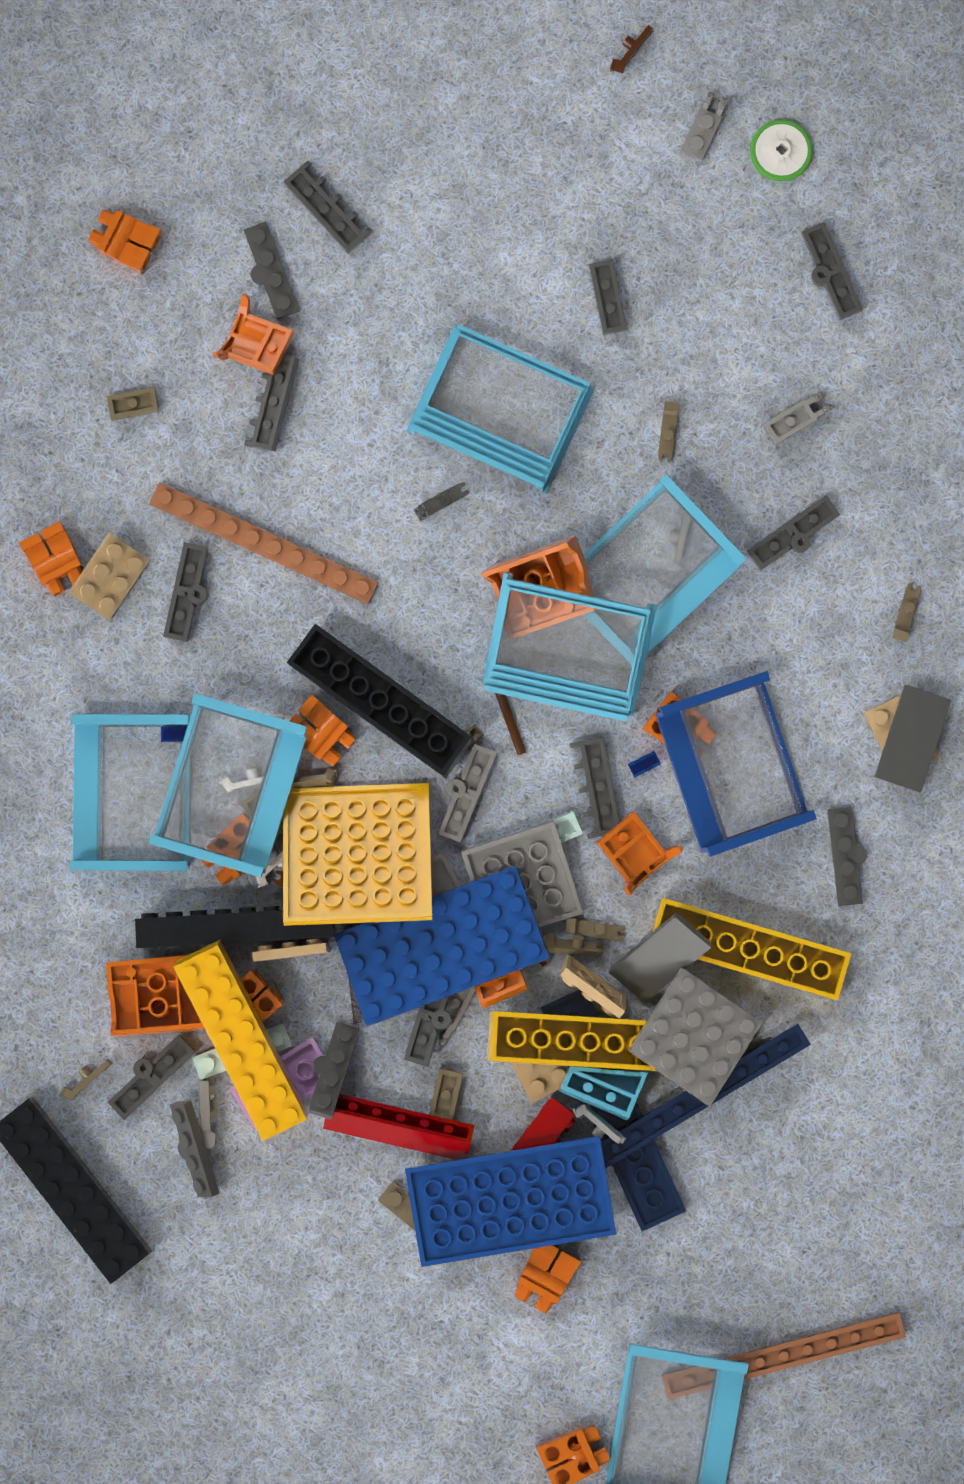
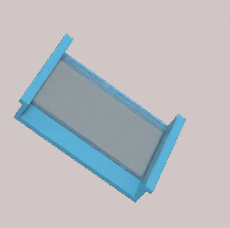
M458 324L457 327H453L406 431L414 435L419 433L537 486L539 491L547 494L594 389L590 387V383Z
M667 474L659 481L660 483L584 554L594 597L646 608L648 603L657 605L647 654L747 560ZM597 608L594 611L585 613L584 615L633 665L642 618Z
M504 572L482 684H485L484 691L627 722L629 716L634 717L657 605L648 603L646 608L514 580V574Z
M194 693L192 699L194 708L155 834H151L148 844L262 877V873L266 872L308 735L306 732L307 727Z
M72 714L71 724L75 725L73 860H70L69 870L187 871V866H189L188 855L151 845L148 842L151 834H155L190 721L189 715ZM191 753L165 834L166 838L189 845Z
M629 1343L606 1484H726L744 1375L747 1374L749 1364L742 1361L737 1362Z

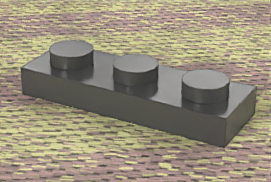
M613 259L589 264L603 336L627 331Z

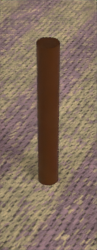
M495 693L517 755L527 753L506 695Z

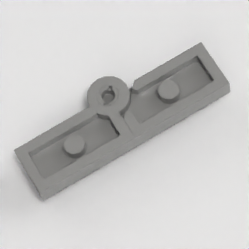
M476 744L473 745L460 780L453 779L447 784L446 790L448 795L452 797V800L439 829V835L461 843L497 754L496 752Z

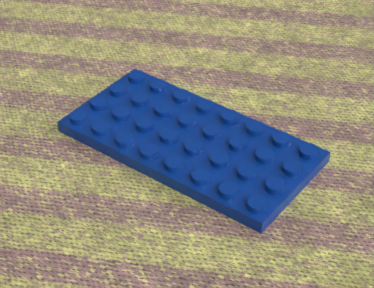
M517 866L432 897V920L368 922L335 934V940L366 1027L550 959Z
M600 1136L405 1168L421 1267L617 1235Z

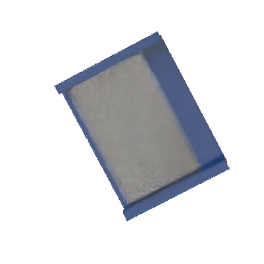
M768 671L659 707L660 712L655 714L701 853L707 852L709 857L817 819L814 810L807 811L764 683L770 681Z

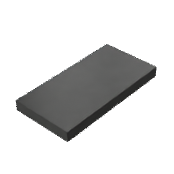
M904 685L874 775L875 778L919 793L922 792L951 703L950 699Z
M675 913L610 968L609 974L645 1003L671 982L680 968L686 969L712 947V942L679 914Z

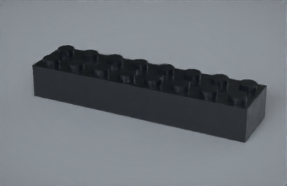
M314 624L286 662L445 779L474 741L473 737L317 624Z
M265 906L263 912H256V907L239 908V913H232L231 909H214L215 914L207 915V910L190 911V916H183V912L180 911L165 912L166 917H159V913H142L140 919H135L136 948L212 944L218 940H221L223 944L335 937L336 934L335 924L284 926L283 910H280V906Z
M34 1097L28 1098L0 1121L1 1144L110 1285L152 1252L148 1244Z

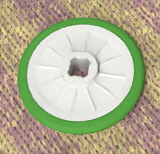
M774 120L764 124L754 134L750 145V156L753 165L760 174L773 181H789L800 176L808 168L813 154L812 142L807 132L800 125L789 120ZM779 146H783L787 150L783 155L776 151Z

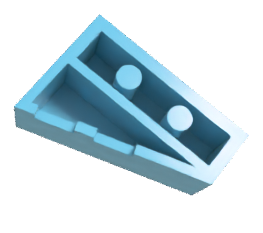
M570 1066L559 1092L624 1120H628L648 1073Z

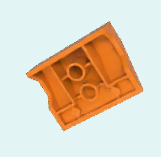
M576 535L496 563L482 572L483 578L492 584L498 600L504 572L514 574V580L594 597L585 557ZM511 590L504 628L510 640L594 611L596 608Z
M188 955L106 962L107 987L112 1021L110 1033L113 1038L205 1030L174 969L175 962Z

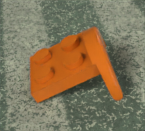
M242 294L238 315L231 333L224 345L217 352H213V356L221 360L232 359L274 375L294 336V332L286 327L251 315L250 298L247 294Z
M635 812L628 814L595 842L626 881L623 889L628 896L632 895L634 890L655 870L683 851L679 845L664 850Z
M518 970L475 987L482 1008L485 1009L528 990L522 971Z

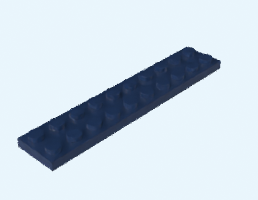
M580 989L540 1007L543 1014L598 1018L592 1002L582 995ZM598 1068V1069H605V1070H622V1069ZM637 1101L628 1120H624L591 1105L592 1109L617 1131L643 1116ZM605 1133L600 1140L603 1141L609 1136ZM654 1140L612 1164L642 1232L686 1212Z

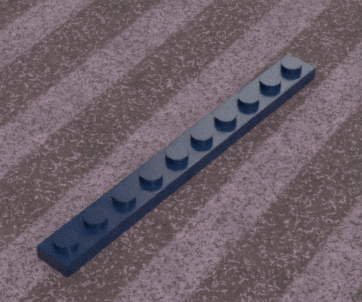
M798 1023L742 1056L712 1104L810 1046L811 1044ZM684 1091L618 1131L626 1138L623 1144L616 1143L610 1137L601 1141L605 1169L709 1106L689 1092Z

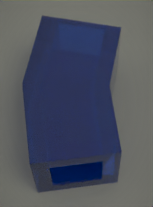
M161 727V742H183L187 727Z
M655 751L628 764L634 778L661 765Z

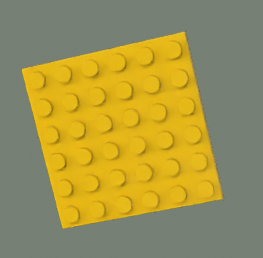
M429 783L291 788L283 813L284 926L432 920Z

